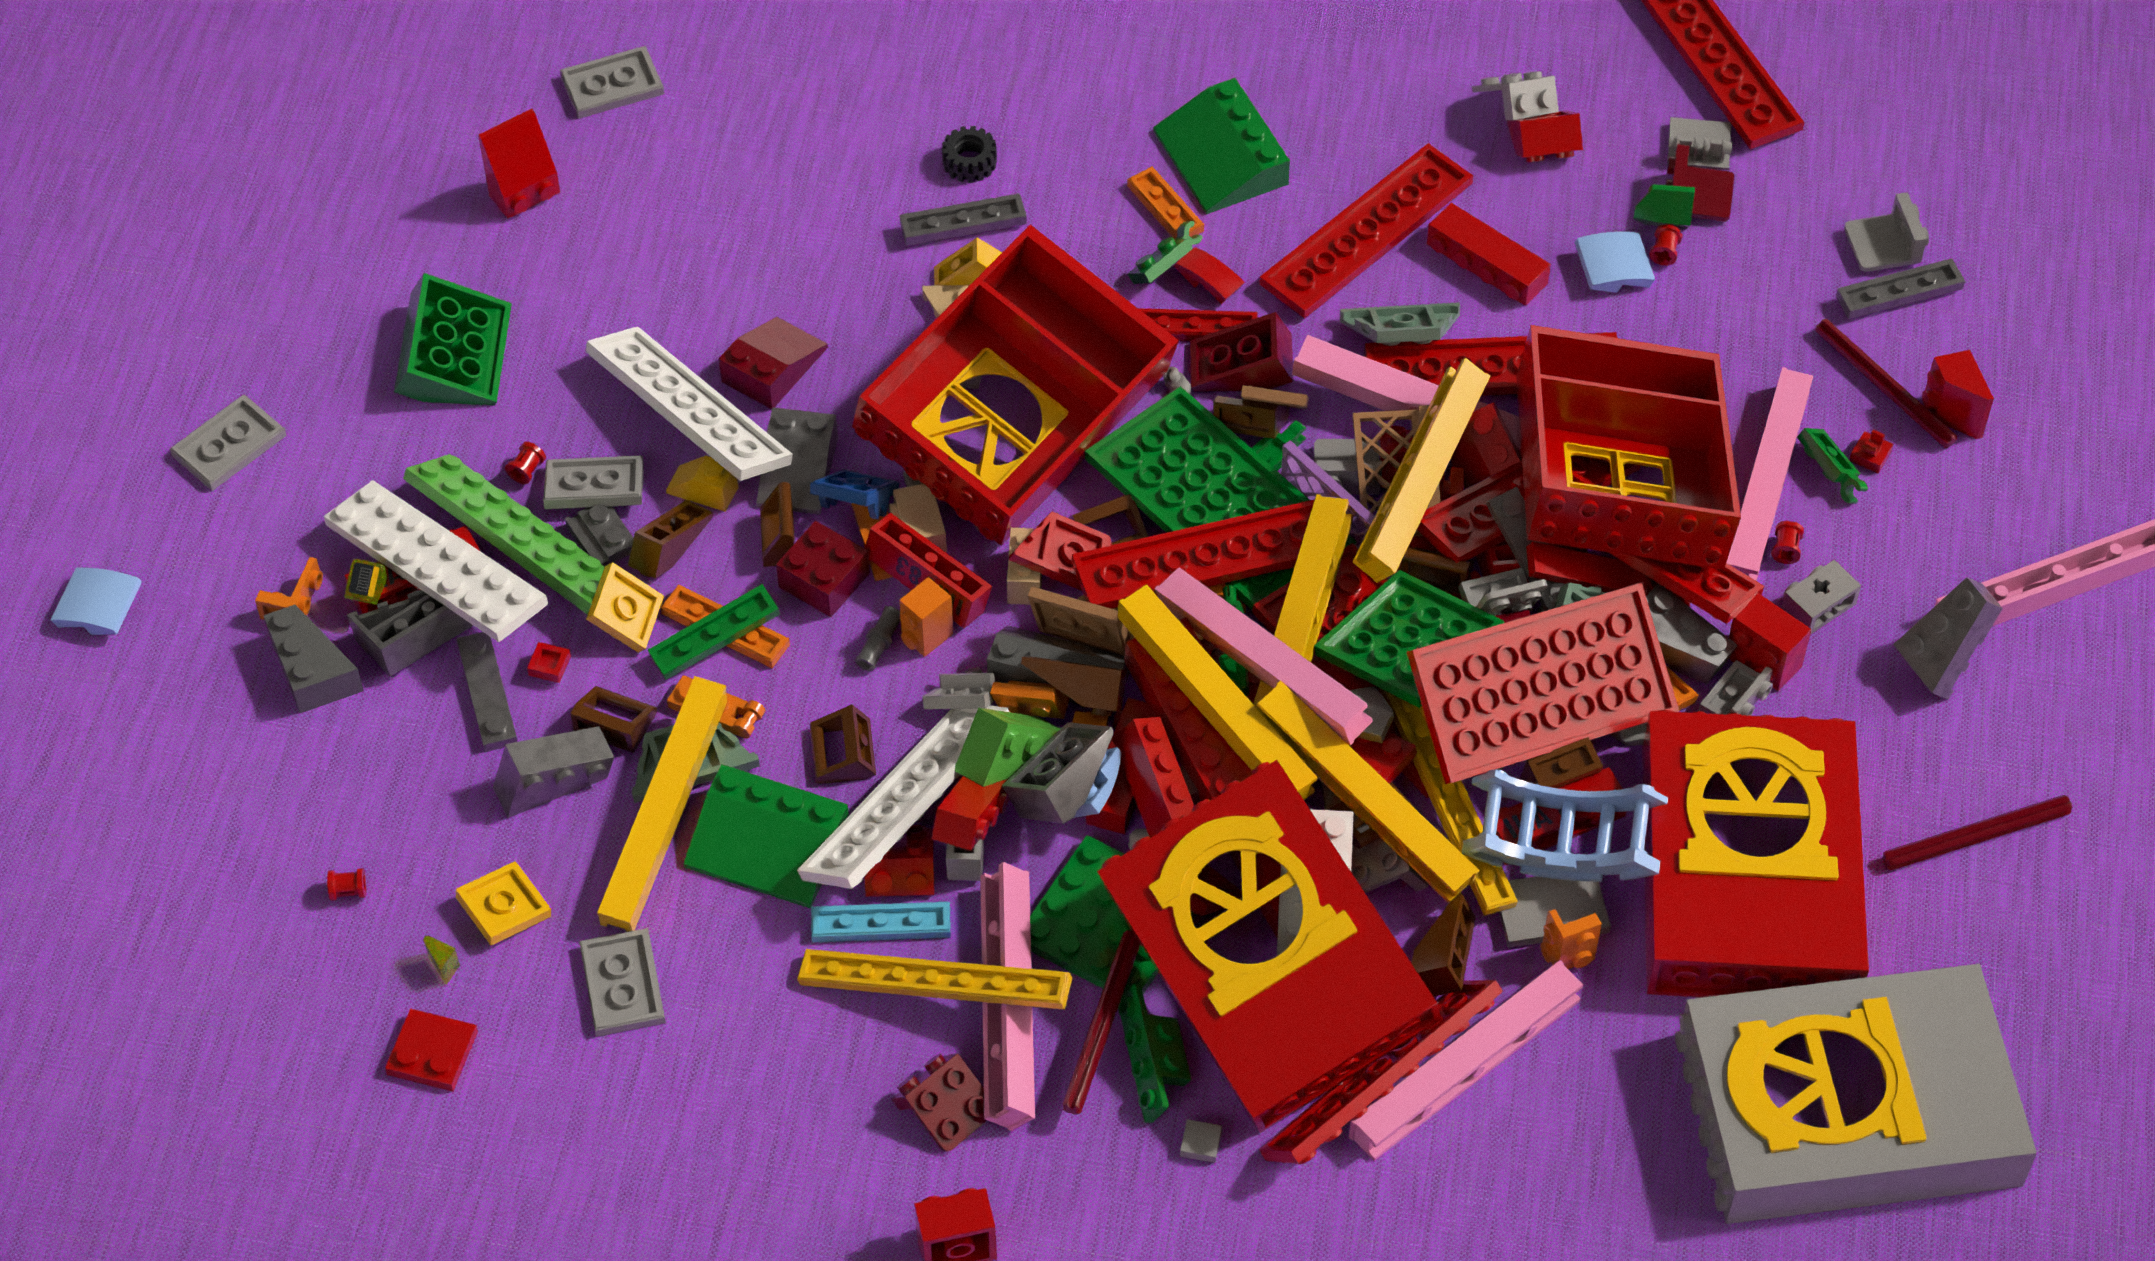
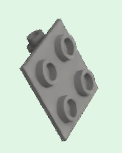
M1670 117L1668 160L1669 156H1675L1677 144L1688 145L1687 166L1729 170L1732 142H1730L1731 122Z

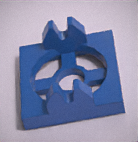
M845 469L817 479L810 484V494L819 496L821 507L830 508V505L836 506L838 500L868 506L869 516L873 519H879V516H886L890 497L893 496V490L899 489V482Z

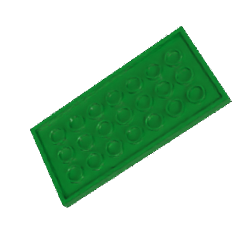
M1181 386L1085 450V460L1124 495L1130 494L1137 507L1166 533L1309 501L1303 493ZM1348 534L1345 547L1352 543L1357 546V541ZM1294 567L1226 582L1225 584L1227 586H1235L1238 598L1252 610L1255 603L1291 581Z

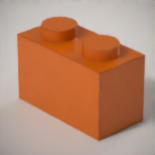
M929 577L899 600L901 639L909 649H916L925 657L953 635L952 598Z

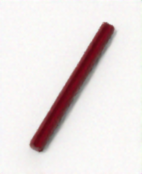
M1828 319L1821 320L1816 326L1815 331L1944 448L1952 446L1957 440L1955 433Z
M2061 795L1886 850L1883 853L1882 860L1888 870L1898 869L2071 813L2073 806L2067 795Z
M1130 930L1123 932L1063 1101V1110L1067 1113L1078 1115L1082 1112L1138 953L1140 943Z

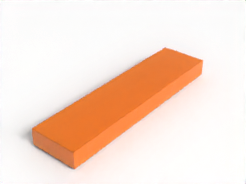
M678 584L660 608L662 615L688 627L723 606ZM761 625L726 646L773 668L790 646V639Z

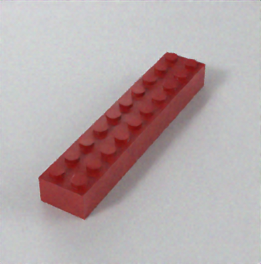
M1187 617L1179 620L1202 646ZM1136 638L1127 641L1124 662L1153 715L1161 718L1172 749L1181 766H1184L1196 786L1200 800L1209 799L1211 801L1221 795L1222 789L1229 783L1236 780L1241 782L1251 776L1252 770L1139 641ZM1238 850L1229 852L1242 875L1241 852ZM1262 853L1256 854V888L1258 892L1280 878L1281 864ZM1280 895L1260 907L1277 940Z

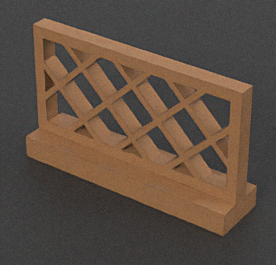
M1421 405L1418 407V410L1353 413L1359 502L1367 510V502L1373 506L1369 510L1370 513L1373 514L1376 510L1378 511L1385 494L1376 502L1366 493V487L1375 479L1388 490L1390 484L1378 474L1388 463L1398 470L1400 463L1393 457L1403 447L1408 450L1410 446L1408 441L1414 437L1429 405ZM1411 419L1412 431L1405 438L1401 437L1391 428L1397 420ZM1373 421L1382 430L1371 440L1361 432L1360 422ZM1386 432L1400 443L1390 454L1386 453L1376 444ZM1362 441L1367 444L1364 449L1362 448ZM1371 448L1385 459L1375 471L1366 465L1363 459L1364 455ZM1365 472L1370 475L1366 481ZM1439 484L1427 509L1441 502ZM1416 529L1413 537L1423 535Z

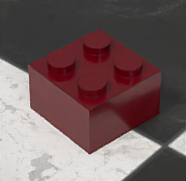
M815 520L776 564L778 587L827 616L832 617L870 574L868 550Z

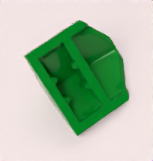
M1652 184L1648 189V193L1635 206L1633 219L1645 225L1660 226L1671 224L1680 228L1690 227L1695 187Z

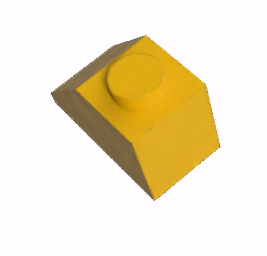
M976 237L934 266V286L970 285L1002 252Z
M705 455L679 465L666 489V493L726 512L738 489V480L712 457Z

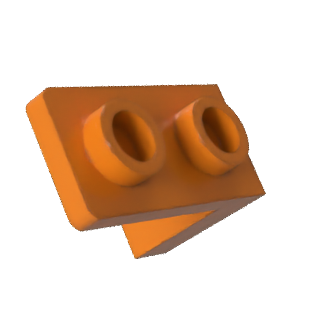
M309 557L291 597L280 592L259 591L255 603L260 619L265 620L263 615L292 605H296L307 616L311 606V597L315 590H319L323 580V573L319 569L317 558Z

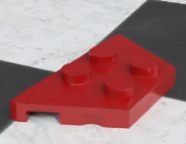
M1052 511L1009 555L1008 560L1082 591L1071 562L1072 554L1110 546L1112 543L1109 535Z

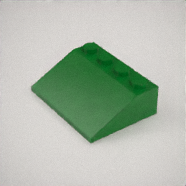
M1236 78L1206 88L1153 127V132L1206 215L1289 185L1290 160Z
M423 273L410 294L394 392L422 402L495 406L498 398L512 303Z
M721 764L707 792L683 863L684 868L811 909L822 884L802 881L797 870L849 816L848 804Z

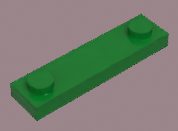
M763 584L648 649V652L664 679L668 680L780 615V611Z

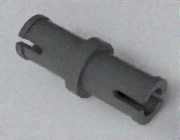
M885 606L875 627L870 628L867 632V641L855 659L856 664L863 670L873 671L884 649L890 647L892 643L891 637L901 621L900 611L896 608Z

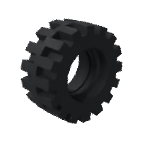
M966 126L960 127V131L954 129L951 131V135L947 134L945 142L943 141L942 160L945 172H949V176L953 179L957 176L960 182L968 179V183H974L973 179L982 181L984 175L989 177L991 170H995L997 163L996 141L993 139L990 132L986 134L983 128L976 130V126H970V129H966ZM966 151L980 153L976 157L971 158L959 155Z

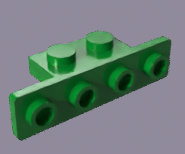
M1134 984L1122 995L1118 1013L1122 1021L1125 1044L1129 1052L1132 1075L1135 1079L1143 1119L1145 1123H1153L1169 1106L1164 1084L1185 1086L1191 1080L1178 1019L1148 1014L1141 985Z

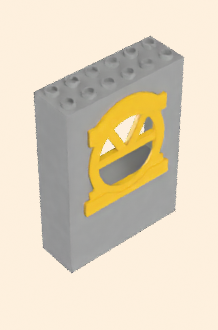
M1980 964L1687 999L1684 1014L1679 1016L1680 1031L1675 1032V1042L1678 1052L1684 1053L1686 1062L1683 1063V1075L1686 1084L1691 1083L1694 1094H1691V1107L1693 1114L1700 1117L1699 1139L1701 1146H1707L1709 1157L1706 1160L1709 1178L1716 1181L1715 1204L1718 1211H1723L1726 1224L2024 1186L2037 1152ZM1820 1031H1833L1851 1036L1866 1045L1879 1059L1886 1083L1884 1097L1872 1114L1855 1124L1844 1125ZM1796 1034H1803L1811 1064L1777 1053L1774 1049L1787 1038ZM1767 1065L1814 1081V1083L1785 1105L1778 1108L1766 1091L1763 1078L1764 1066ZM1820 1097L1828 1128L1805 1125L1794 1120L1792 1117Z

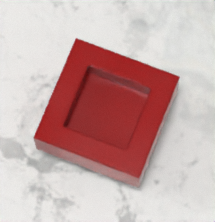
M538 642L527 667L528 676L560 683L571 658L570 649Z

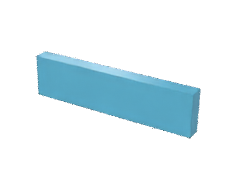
M950 902L812 906V943L951 938Z

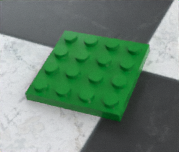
M1399 570L1314 645L1315 655L1420 708L1422 704L1407 652L1503 624L1504 620Z
M1086 835L1030 915L1031 952L1103 989L1123 932L1132 930L1108 894L1097 871L1102 869V864L1107 859L1115 855H1120L1121 857L1124 853ZM1191 912L1192 921L1197 915L1193 912ZM1141 944L1123 994L1134 984L1141 985L1144 994L1158 973Z

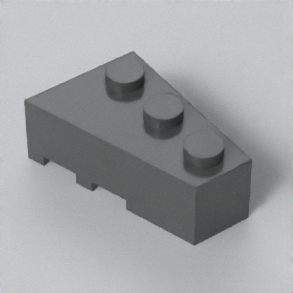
M296 605L263 615L271 642L299 713L364 691L356 666Z

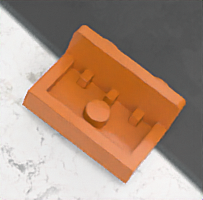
M1010 680L1008 683L993 682L990 695L997 706L1006 707L1011 713L1064 719L1070 697L1051 684Z
M1556 909L1548 911L1546 925L1543 926V942L1540 943L1541 953L1545 961L1551 962L1554 965L1561 960L1564 966L1570 969L1573 967H1585L1595 960L1602 926L1597 914L1594 913L1563 924Z

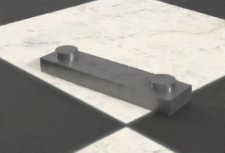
M1020 193L899 215L906 246L1027 224V216Z
M1951 258L1837 288L1836 298L1847 318L1852 319L1961 290L1964 288L1965 280Z
M1515 487L1489 500L1486 506L1520 567L1523 568L1529 583L1544 580L1529 577L1526 547L1532 542L1549 545V543L1527 540L1525 500L1519 489ZM1546 580L1548 587L1539 600L1545 611L1555 608L1560 587L1565 584Z
M481 632L456 638L485 752L504 748L505 744L518 742L491 637Z

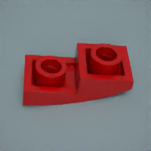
M1194 247L1174 265L1194 288L1202 284L1221 305L1245 283L1228 266L1197 247Z

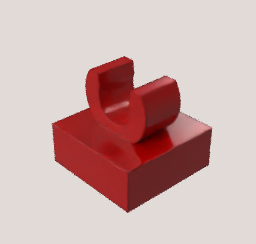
M1873 429L1870 434L1864 431L1852 450L1849 461L1879 474L1891 454L1894 444L1884 440L1885 434Z

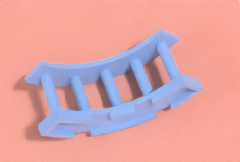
M1489 770L1485 774L1472 778L1471 784L1488 791L1482 833L1463 841L1462 854L1496 867H1501L1502 862L1520 866V873L1560 880L1599 882L1602 881L1603 875L1620 874L1621 880H1631L1659 874L1660 860L1647 855V852L1644 850L1649 808L1667 804L1668 797L1656 792L1652 786L1639 784L1633 788L1612 791L1565 790L1522 781L1508 776L1506 772L1501 770ZM1501 796L1523 802L1517 844L1499 839L1496 835ZM1536 806L1562 809L1557 850L1554 852L1534 849L1531 846ZM1576 811L1601 812L1596 852L1593 854H1572L1570 852ZM1634 811L1630 848L1626 851L1610 853L1615 812Z

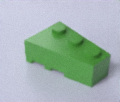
M978 707L955 765V772L983 787L1009 779L1060 728L1037 716Z

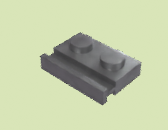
M595 505L579 511L577 516L571 519L570 517L565 518L566 527L581 549L591 557L598 559L602 565L607 562L609 564L611 562L614 563L630 555L634 537L612 506Z

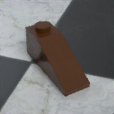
M685 500L635 532L628 566L638 570L646 577L656 579L677 563L713 518L714 512L689 500Z
M1032 656L1022 657V665L1081 706L1092 708L1091 714L1111 716L1112 711L1122 710L1127 670Z
M1462 893L1458 894L1446 906L1413 952L1411 963L1433 997L1461 991L1463 987L1476 917Z

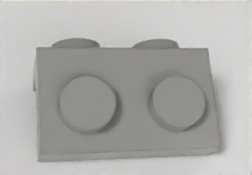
M1736 660L1700 703L1698 711L1708 714L1738 713L1751 716L1755 709V703L1758 700L1764 701L1773 687V684L1770 683L1773 670L1765 667L1761 674Z

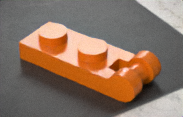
M684 675L681 677L667 699L668 708L680 712L693 680L692 678ZM726 693L727 704L719 721L721 727L725 731H729L739 737L750 738L755 729L754 723L761 720L766 711L764 706L757 701H746ZM738 714L743 716L742 718L736 719V716Z

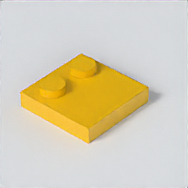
M611 562L604 567L586 620L639 653L647 647L664 595Z
M516 861L455 889L456 899L491 946L551 917L550 906Z

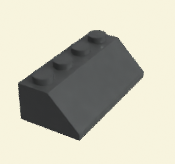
M1008 625L997 632L987 657V673H994L995 682L1008 683L1010 680L1050 684L1021 664L1022 657L1024 656L1127 670L1125 685L1130 673L1122 655ZM1069 699V702L1078 704L1073 699Z

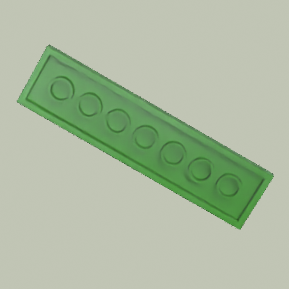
M448 454L406 468L403 476L405 481L588 615L605 567L598 559L588 555L577 547L575 542L566 539L555 531L550 524L540 520L528 508L518 504L505 491L496 488L485 480L483 475L474 472L456 456Z

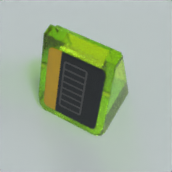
M353 559L346 585L345 598L377 605L388 579L385 566L380 563Z
M425 935L423 942L427 954L444 983L448 984L460 966L456 950L444 942Z

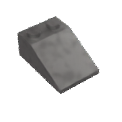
M773 407L767 433L793 454L791 465L760 474L756 505L760 507L779 483L787 482L791 485L793 511L821 514L822 507L819 496L810 494V484L817 479L830 475L838 440L836 415Z
M1067 722L1002 785L1020 818L1065 823L1071 820L1076 815V811L1087 800L1114 734L1113 729L1109 726Z

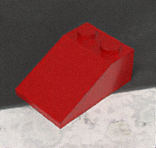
M532 108L478 134L489 196L507 219L523 213L527 209L561 193L556 167L537 116Z

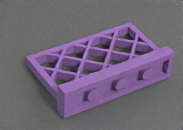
M1291 440L1283 445L1281 475L1309 500H1314L1316 494L1323 497L1348 499L1349 504L1346 514L1353 515L1349 535L1357 541L1356 547L1359 549L1375 516Z

